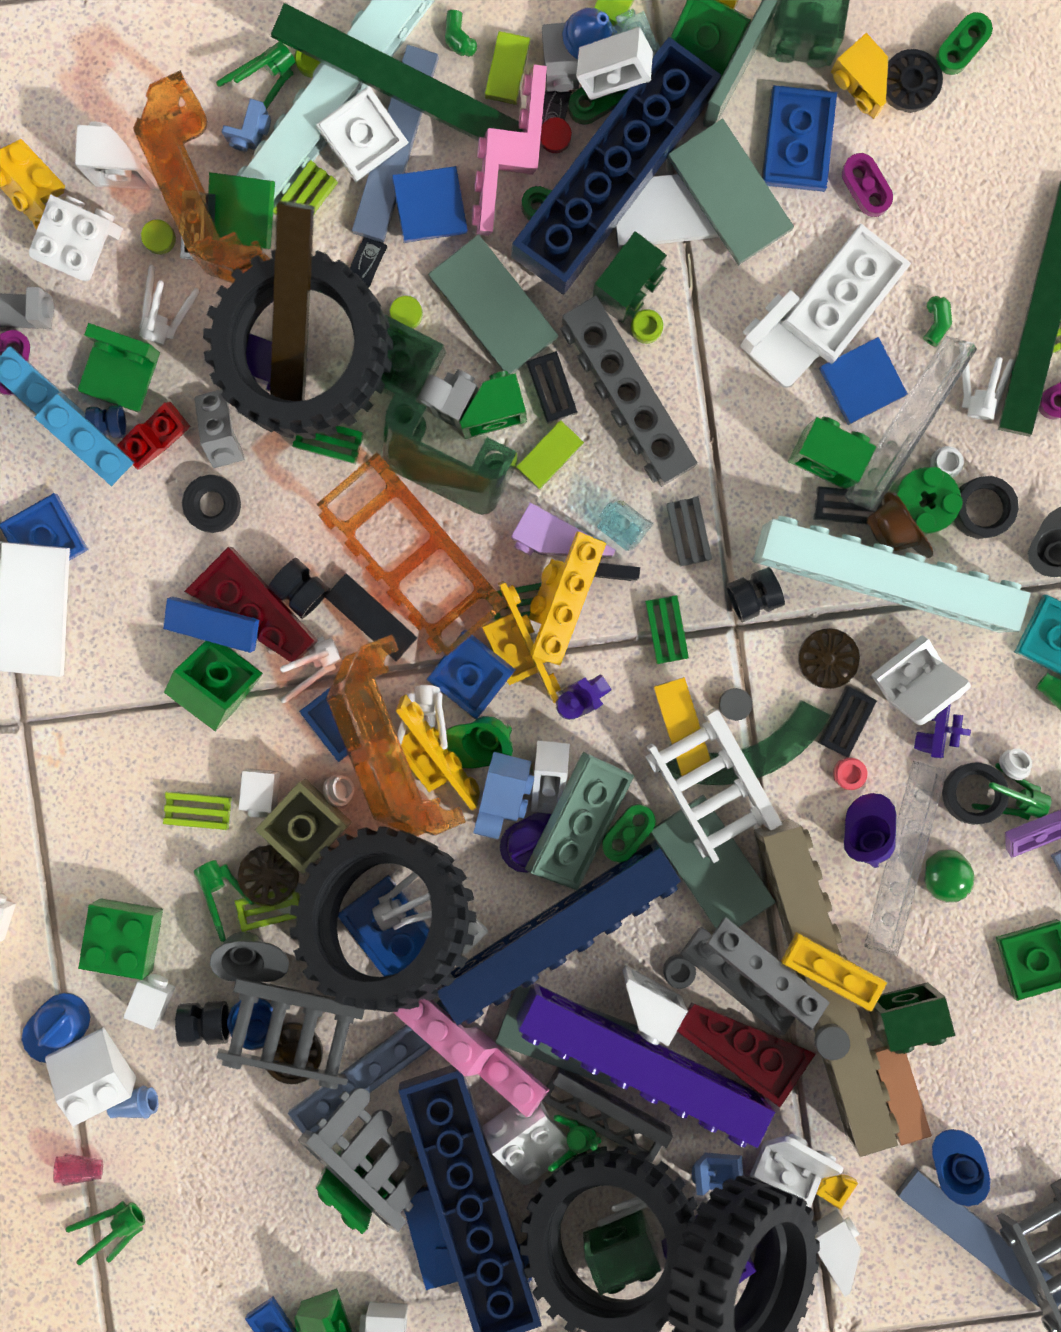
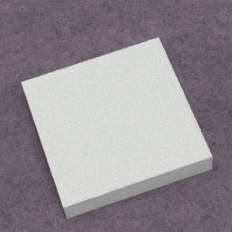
M370 86L316 125L355 182L359 181L409 143Z

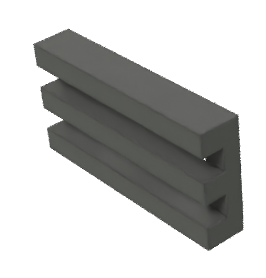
M699 496L667 503L666 506L679 566L712 560ZM691 505L693 506L703 552L701 556H698L688 506ZM677 508H681L691 558L687 559L685 558L675 512Z

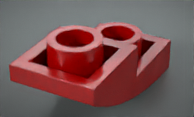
M164 402L145 423L137 424L117 446L134 461L133 466L139 470L170 447L191 426L172 402Z

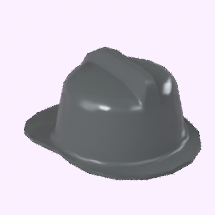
M1061 507L1050 512L1044 519L1028 551L1029 563L1033 569L1044 576L1053 578L1061 577Z
M238 932L229 936L221 946L214 950L211 955L210 966L219 978L227 981H236L237 977L259 982H271L282 978L288 972L289 961L287 955L280 948L271 943L263 942L256 934Z

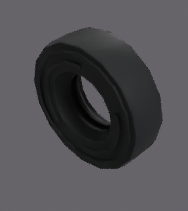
M200 476L192 481L184 491L182 499L183 513L189 523L201 531L209 533L224 531L232 526L239 517L241 509L239 492L231 482L221 476ZM207 492H217L223 498V509L215 516H207L200 509V500Z

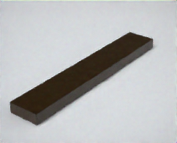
M280 200L277 203L270 394L284 400L304 401L314 206Z

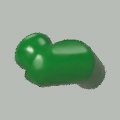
M448 10L445 28L446 44L460 56H473L477 50V43L475 39L469 38L461 30L463 13L458 10Z
M939 296L931 297L927 303L929 313L934 315V323L923 337L925 342L934 347L939 344L952 325L951 303L947 298H940Z

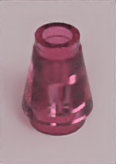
M65 1153L64 1156H56L53 1172L54 1183H61L62 1187L102 1179L103 1159Z

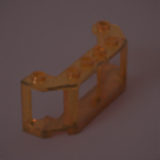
M180 70L149 85L145 95L148 100L141 118L136 119L133 131L188 253L208 275L233 283L235 279L231 276V273L237 268L244 273L253 267L249 261L257 255L263 261L270 258L263 253L257 240L252 242V246H245L240 242L235 232L220 238L200 194V192H206L184 146V143L201 136L205 132L208 121L199 99ZM180 97L185 101V105L179 107Z
M378 452L317 503L322 510L318 516L327 527L332 530L336 526L345 534L348 540L344 544L356 557L360 554L363 555L369 563L365 568L377 582L381 579L386 582L390 587L386 593L397 606L404 603L411 612L407 616L408 619L419 631L423 628L427 630L426 632L430 637L425 641L437 655L442 652L446 656L451 655L457 647L508 606ZM373 467L385 481V489L349 520H341L328 506L329 503ZM399 498L429 532L430 538L393 571L387 572L356 537V531L392 499ZM441 549L448 554L471 581L474 590L437 623L433 624L425 618L401 590L400 582L434 552ZM478 600H487L493 609L448 646L441 636L443 630Z
M392 634L362 645L358 648L357 652L345 656L326 699L373 819L415 836L424 833L438 835L466 823L460 807L445 810L439 805L441 803L439 797L431 800H422L375 680L378 676L390 672L388 666L384 664L387 655L398 651Z

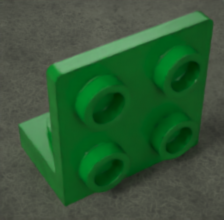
M88 323L84 336L93 341L94 344L78 391L97 399L120 405L123 408L140 412L160 352L148 343Z
M368 1154L365 1156L371 1164L374 1162ZM359 1165L354 1170L360 1177L365 1173ZM324 1166L315 1187L319 1198L327 1206H333L341 1214L343 1222L350 1229H357L363 1234L368 1229L373 1212ZM391 1176L387 1179L393 1186L397 1183ZM382 1187L377 1192L383 1199L388 1194Z

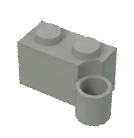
M457 369L455 374L448 372L444 380L429 375L417 399L430 407L433 416L462 430L460 422L476 396L478 387L473 382L474 377Z

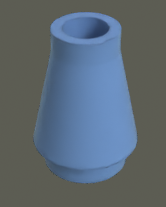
M138 1087L133 1090L131 1098L107 1109L108 1116L110 1118L147 1119L158 1110L157 1093L152 1087Z

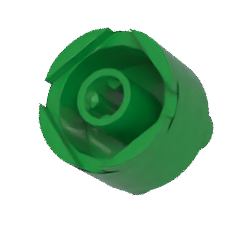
M937 467L916 469L899 478L890 488V492L895 493L905 504L912 519L924 535H929L948 527L955 520L963 505L961 493L955 480L948 473ZM922 497H925L927 503L925 504L926 506L922 508L919 502L922 501Z

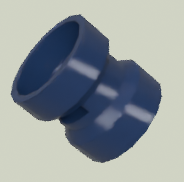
M110 406L104 410H101L99 407L86 408L85 418L105 436L110 435L112 438H124L126 436V417L122 406Z

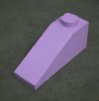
M530 503L511 538L516 541L514 547L529 556L533 552L539 555L567 556L576 531L583 534L586 533ZM606 545L601 557L611 558L616 550Z

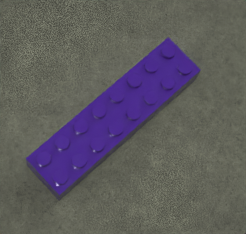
M535 982L531 985L516 1015L518 1030L522 1033L521 1037L527 1042L537 1046L542 1042L552 1047L551 1052L564 1060H569L572 1057L582 1062L580 1066L592 1074L598 1075L601 1071L611 1076L610 1081L623 1089H628L631 1086L641 1091L639 1095L651 1103L657 1104L660 1100L670 1105L669 1110L685 1119H687L688 1115L698 1119V1124L710 1132L716 1133L719 1129L729 1134L728 1139L745 1148L749 1144L758 1149L775 1114V1111L762 1094L661 1044H652L640 1034L632 1032Z

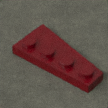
M227 547L184 591L207 606L259 619L258 641L289 662L300 659L318 642L315 636L283 601L268 588V585L233 547Z
M691 1003L687 1008L688 1012L677 1030L679 1034L778 1107L782 1106L816 1055L812 1051L694 1003Z

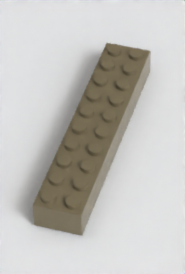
M791 819L781 821L782 825L772 831L765 826L755 829L754 834L788 946L796 932L842 956L837 945L842 943L839 929L836 923L832 924L828 912L832 911V905L827 892H822L818 880L823 879L822 872L817 860L813 861L809 853V849L813 848V843L808 829H803L801 825ZM797 972L798 977L830 1002L814 1027L815 1034L819 1028L826 1024H836L844 1029L850 1039L849 1051L843 1058L828 1060L822 1056L847 1138L859 1157L898 1146L895 1134L900 1132L894 1114L889 1113L885 1103L890 1101L889 1093L883 1081L880 1082L876 1070L880 1069V1064L875 1051L870 1050L866 1041L867 1038H871L866 1020L864 1018L861 1019L856 1007H859V1005Z

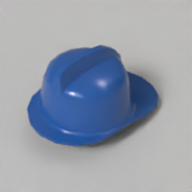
M62 993L48 999L29 1019L23 1029L22 1042L29 1056L38 1062L46 1063L45 1058L47 1055L81 1039L90 1024L88 1006L81 998L74 994Z
M950 1129L942 1131L935 1137L932 1144V1155L942 1191L950 1200L959 1205L974 1206L980 1204L987 1198L990 1191L989 1167L980 1143L972 1135L962 1130Z

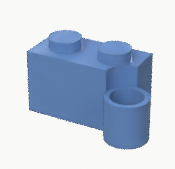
M493 752L473 834L499 840L504 819L515 822L517 818L524 819L529 800L523 799L524 793L531 794L535 778L534 775L529 774L532 761Z

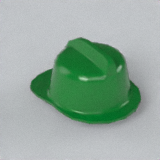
M483 716L477 718L472 723L450 727L446 730L447 749L458 756L462 768L474 769L490 766L493 752L512 756L513 748L510 741L511 725H505L501 720L492 716Z

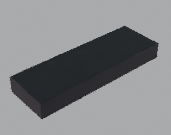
M347 573L325 596L329 602L396 662L418 639L413 632Z

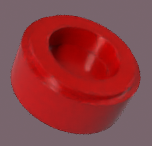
M558 117L546 120L541 126L540 143L546 151L555 154L565 151L571 143L572 133L569 124Z

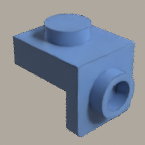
M250 99L242 130L223 125L222 134L227 142H229V146L243 152H247L248 148L256 150L262 141L263 135L268 134L271 125V117L264 103Z
M704 1153L692 1168V1181L696 1184L697 1195L703 1196L709 1190H713L716 1187L723 1189V1182L730 1178L735 1180L737 1176H744L742 1155Z

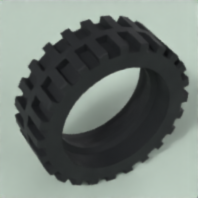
M271 250L272 258L263 261L257 255L249 260L253 267L244 273L239 268L231 273L235 281L228 289L223 285L220 286L216 292L222 298L218 307L209 306L207 316L213 320L211 329L204 328L203 339L211 344V350L204 351L205 362L214 368L215 372L209 374L213 384L222 389L223 393H221V396L227 403L235 407L237 412L270 432L275 431L283 437L294 438V435H300L305 439H316L315 433L323 432L328 436L337 433L335 426L343 422L350 427L357 422L353 416L361 408L368 412L373 407L369 399L374 391L382 393L385 384L381 381L383 372L390 373L392 362L387 358L388 350H393V340L387 333V328H390V325L380 308L381 304L357 273L354 274L347 264L339 259L334 262L327 253L317 250L315 256H312L310 290L329 296L344 309L353 328V353L342 376L322 394L304 401H290L275 397L266 392L255 381L248 368L246 357L250 331L258 316L273 302L275 250Z
M379 826L378 831L367 827L357 829L358 837L356 838L344 834L337 838L338 847L334 849L325 846L319 852L323 859L318 864L310 862L305 869L310 874L306 883L298 882L295 892L301 893L298 905H291L290 915L297 916L296 927L290 928V938L297 939L300 948L293 951L296 960L307 963L308 967L302 972L308 980L320 983L317 986V990L323 995L334 996V1001L339 1004L353 1006L358 1009L383 1012H398L399 1008L413 1009L419 1007L418 1001L422 999L431 1001L439 995L436 990L438 986L451 985L455 978L450 973L455 966L463 968L468 959L462 956L465 944L473 946L475 936L468 934L469 923H476V912L468 910L467 902L474 900L471 889L463 886L462 881L466 880L467 877L463 870L453 866L454 859L448 853L439 850L435 844L403 830L396 831L389 827ZM379 864H397L412 870L426 884L431 900V925L421 951L405 969L390 976H369L357 971L346 961L338 940V914L347 891L364 872Z
M607 1146L597 1147L595 1151L588 1154L587 1152L580 1153L543 1181L538 1187V1194L530 1200L526 1208L531 1212L522 1221L521 1232L527 1233V1239L520 1244V1254L528 1255L529 1264L523 1269L526 1279L534 1278L537 1287L532 1293L538 1301L544 1297L551 1306L546 1313L553 1320L557 1315L566 1320L567 1324L564 1329L568 1332H575L577 1328L585 1332H660L665 1323L669 1321L668 1313L672 1310V1305L667 1302L668 1291L672 1290L673 1280L670 1279L671 1269L676 1267L679 1257L676 1254L678 1245H683L687 1236L685 1229L689 1221L694 1222L696 1219L693 1211L698 1205L694 1196L687 1199L683 1194L682 1188L686 1185L680 1177L673 1181L665 1173L669 1166L662 1161L657 1166L648 1161L650 1154L640 1151L636 1155L628 1154V1147L618 1146L614 1151H607ZM598 1186H615L624 1189L641 1199L660 1222L667 1241L666 1264L658 1282L643 1295L633 1299H616L602 1295L587 1286L571 1268L562 1246L561 1222L570 1203L584 1191Z
M742 1175L737 1176L735 1180L730 1178L723 1182V1189L716 1187L709 1193L710 1200L707 1203L702 1202L696 1210L698 1213L694 1222L689 1221L685 1229L687 1236L683 1245H678L676 1254L679 1255L676 1267L671 1269L670 1274L673 1286L672 1290L668 1291L667 1302L672 1305V1310L668 1313L669 1324L675 1326L672 1332H798L797 1326L801 1318H805L808 1311L806 1304L809 1295H813L815 1285L812 1284L814 1274L818 1273L819 1262L816 1261V1253L820 1251V1242L815 1239V1235L818 1233L817 1222L812 1220L814 1213L811 1207L807 1206V1202L797 1195L752 1177ZM756 1246L753 1263L756 1272L750 1275L743 1294L735 1305L743 1270Z

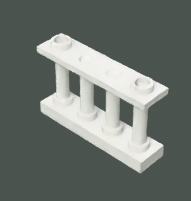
M713 708L702 714L706 720L702 724L703 728L660 752L651 743L646 746L650 754L645 757L654 773L661 772L698 838L693 843L702 858L708 856L715 863L719 861L714 851L715 847L756 824L759 826L764 824L765 827L772 831L782 825V822L718 709ZM708 739L711 741L717 740L722 749L718 752L719 756L674 780L666 766L667 762ZM725 767L727 770L732 767L738 779L734 780V785L691 809L682 791ZM739 796L743 798L749 797L754 806L749 809V814L706 837L697 820Z

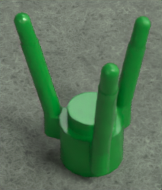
M278 41L261 55L219 79L216 84L221 87L232 80L235 83H239L264 66L273 77L277 74L280 75L263 102L267 109L284 83L294 75L290 67L295 64L296 60L289 49Z
M996 763V764H995V767H996L999 771H1001L1002 773H1004L1003 770H1002L1001 767H1000V764H999V763ZM1012 779L1026 788L1020 792L994 782L989 783L991 789L1016 799V806L1019 809L1006 807L1002 814L1018 816L1029 820L1031 816L1041 818L1049 812L1052 801L1051 796L1042 793L1041 787L1025 779ZM973 803L971 808L985 811L991 805Z
M213 860L199 866L193 873L203 890L221 942H225L226 936L212 893L225 886L223 880L226 878L250 905L255 903L245 897L240 889L238 880L231 874L227 864L219 867L218 862Z
M555 1115V1121L570 1128L566 1138L569 1150L550 1164L548 1171L552 1172L559 1168L569 1159L575 1157L577 1153H584L589 1150L595 1151L598 1144L601 1143V1138L596 1136L593 1129L586 1125H579L577 1120H570L566 1117Z
M122 1201L109 1210L67 1226L65 1231L70 1233L114 1215V1219L110 1222L113 1231L76 1261L77 1265H82L117 1236L120 1238L125 1236L107 1256L106 1261L111 1262L130 1240L143 1230L142 1226L145 1224V1217L140 1208L133 1202L126 1206L125 1202Z

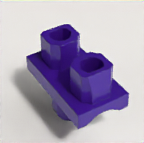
M602 674L590 680L584 677L561 691L562 694L556 701L557 712L562 718L567 720H573L588 714L603 705L600 698L612 691L611 687Z
M949 704L930 720L936 721L934 734L916 733L914 749L931 753V757L944 758L947 733H951L949 746L959 747L961 735L971 736V729L962 728L964 715L953 714L952 727L948 726L951 704Z

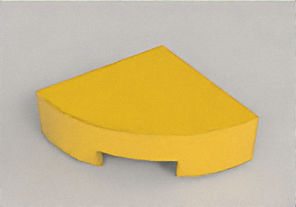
M844 1174L822 1178L816 1194L841 1210L858 1185V1182L853 1177Z

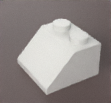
M90 122L89 125H77L75 165L95 187L159 190V183L108 124Z
M625 965L622 971L638 1028L642 1031L641 1036L652 1044L658 1045L659 1042H662L669 1046L688 1012L682 996Z
M104 1027L47 1055L45 1058L55 1101L72 1126L131 1098L136 1075Z

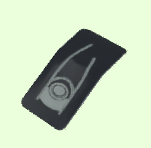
M546 87L542 124L553 117L566 119L571 90L547 92Z
M364 237L350 269L354 274H358L367 287H370L387 249V245Z

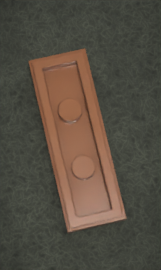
M885 1046L873 1049L880 1064V1069L876 1070L879 1080L885 1083L889 1093L890 1101L886 1102L889 1113L894 1114L900 1132L896 1133L898 1142L902 1146L931 1137L932 1134L907 1054L890 1052Z

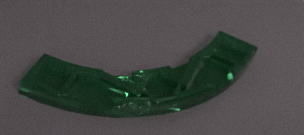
M800 700L789 718L773 734L758 743L741 748L756 778L776 771L800 755L822 731L831 715ZM708 752L711 760L719 756L718 753ZM676 758L666 763L674 779L682 777ZM725 767L696 784L729 785L734 784V780L738 779L732 767L728 770Z

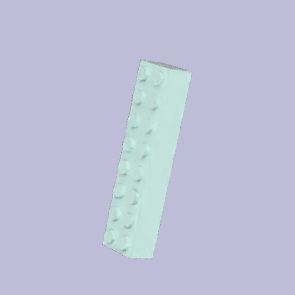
M785 516L772 519L762 527L753 558L754 563L994 632H1020L1031 595L1030 592L1020 590L1021 584L1007 580H1001V583L988 581L989 575L976 571H969V574L956 572L957 566L945 562H937V565L925 563L924 556L908 552L905 556L893 553L894 548L883 544L874 543L873 547L862 545V539L855 536L842 534V537H834L829 535L830 530L816 525H810V528L797 526V520Z

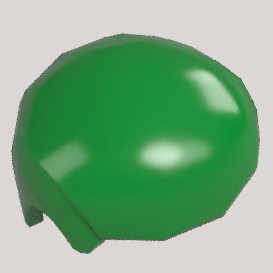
M951 849L941 850L927 859L924 882L934 898L945 903L959 902L971 893L975 881L974 871L963 854Z

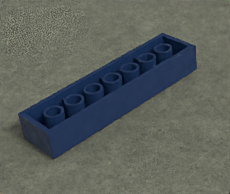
M668 37L652 58L651 81L629 88L513 241L511 257L564 295L667 159L668 154L673 151L707 106L722 75Z
M653 840L636 851L628 860L619 862L580 887L578 891L572 892L468 959L463 968L458 966L454 968L450 974L455 980L450 986H438L436 989L439 994L438 997L457 1026L464 1021L470 1024L484 1014L483 1009L493 1003L495 1006H498L512 996L510 992L521 985L522 988H526L539 979L538 974L549 967L552 971L560 967L567 961L565 956L574 950L580 953L588 949L595 943L593 938L602 932L608 935L622 926L621 920L630 914L636 917L650 908L649 902L658 896L664 899L678 890L676 885L682 881L657 842Z
M449 1065L400 1082L399 1095L473 1332H527L541 1327L539 1308L532 1293L533 1289L530 1280L525 1277L523 1257L520 1254L517 1238L466 1076L453 1065Z

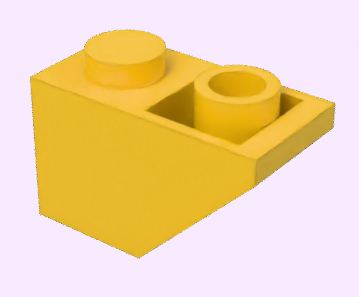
M866 32L837 58L831 73L835 83L841 89L847 90L855 98V104L859 110L869 114L874 120L886 104L888 56Z

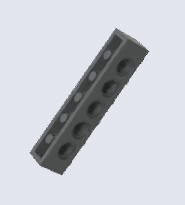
M595 295L564 314L562 317V324L564 326L560 328L564 338L569 345L575 343L581 353L577 355L581 366L586 373L591 370L597 382L594 383L598 394L603 400L608 398L614 408L610 411L612 417L620 428L625 426L631 436L627 439L628 443L636 455L641 453L647 462L644 469L653 483L658 481L661 487L694 468L698 462L598 297ZM589 332H596L601 336L602 341L598 345H589L584 340V336ZM612 359L618 364L619 369L614 373H606L601 368V363L604 360ZM622 387H630L635 392V398L631 401H623L618 396L617 391ZM639 414L648 415L652 421V426L648 429H641L635 424L634 418ZM657 441L665 443L669 450L668 455L664 457L654 455L651 445Z

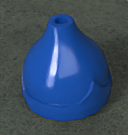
M583 8L573 13L565 22L562 32L564 45L575 59H578L579 47L613 35L608 15L596 8Z

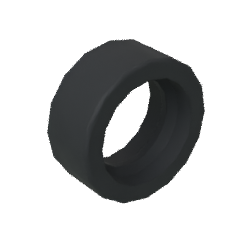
M981 476L972 479L959 488L963 505L954 523L966 536L976 539L995 537L1007 531L1015 522L1019 511L1018 497L1012 486L1003 479L994 476ZM978 489L993 490L1002 501L1003 512L1001 518L991 526L982 527L974 524L966 513L967 499Z
M979 762L961 765L951 771L944 781L942 797L945 807L954 818L963 823L977 825L992 822L1001 816L1009 800V796L994 790L993 803L987 810L979 813L969 812L962 808L956 796L959 782L966 776L973 774L981 775L988 779L990 783L994 782L1008 788L1007 781L1000 771L991 765Z

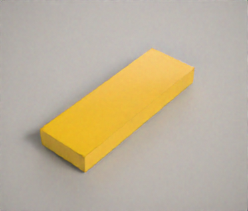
M685 677L653 686L671 745L701 729ZM705 742L676 757L681 776L711 760Z
M796 932L781 959L782 964L872 1012L887 984L884 979Z

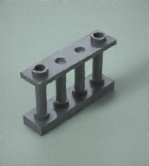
M726 917L723 918L712 935L703 927L698 928L680 953L779 1035L786 1034L795 1018L809 1030H813L830 1003Z
M241 977L236 978L233 992L239 993L238 999L241 1000L229 1050L218 1049L216 1059L223 1060L222 1066L241 1069L242 1064L302 1076L319 1080V1086L330 1089H338L339 1084L347 1086V1076L338 1073L349 1025L350 1023L353 1024L354 1018L362 1020L365 1009L339 1004L334 1001L335 998ZM259 998L272 1000L270 1006L273 1007L261 1057L242 1053L254 1003H258ZM291 1005L304 1007L302 1013H305L293 1064L274 1060L286 1010H290ZM323 1012L335 1014L334 1020H337L326 1069L306 1067L317 1019L322 1017Z
M1061 1179L1050 1184L1056 1196L1053 1198L1054 1202L1019 1223L1004 1213L997 1215L1002 1226L1000 1234L1006 1244L1013 1249L1044 1315L1041 1317V1321L1047 1332H1061V1310L1059 1311L1052 1296L1061 1290V1273L1045 1281L1038 1265L1061 1252V1235L1033 1252L1024 1236L1061 1215Z

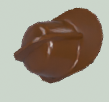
M888 491L884 495L885 504L867 518L868 525L876 541L879 544L894 548L893 551L912 547L918 554L931 558L933 556V549L930 542L914 522L902 500L895 493Z

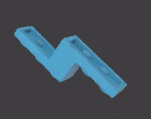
M9 346L0 355V382L37 414L34 418L110 486H113L132 466L134 461L87 420L82 409L12 346Z

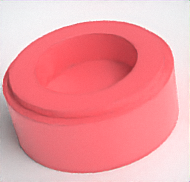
M846 757L839 760L834 766L833 777L840 787L847 790H856L866 782L867 769L860 760Z

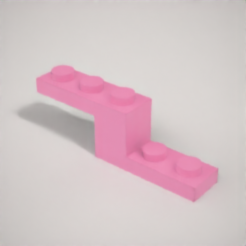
M534 64L529 71V75L524 74L522 95L527 96L526 109L521 108L519 116V129H523L524 133L488 128L485 137H479L477 158H483L482 172H476L474 191L480 192L479 205H474L472 211V225L477 226L476 235L489 236L493 232L498 170L533 175L538 169L547 66Z
M422 999L418 1001L419 1007L413 1009L399 1008L398 1012H394L396 1016L464 1076L478 1074L526 1117L532 1115L549 1092L545 1085L499 1045L495 1044L478 1027L464 1028L461 1024L457 1026L453 1018L433 1000Z

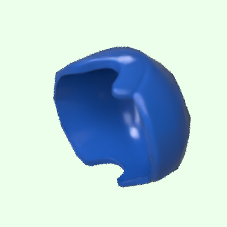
M259 998L258 1003H254L243 1048L253 1051L264 1047L273 1007L270 1006L271 1004L264 999ZM241 1000L231 1008L227 1019V1027L231 1037Z

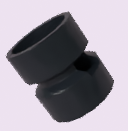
M298 558L288 562L276 574L268 586L281 600L288 599V607L301 619L308 616L330 591V588L317 576L310 577V569Z
M770 567L751 574L750 580L743 577L726 584L729 599L741 622L759 616L761 609L769 612L785 605L782 589ZM759 590L760 598H757L755 591Z
M207 1002L204 1007H201L199 1003L179 1004L175 1017V1032L178 1045L180 1047L199 1046L202 1040L208 1045L226 1044L230 1036L227 1027V1019L230 1014L227 1002Z

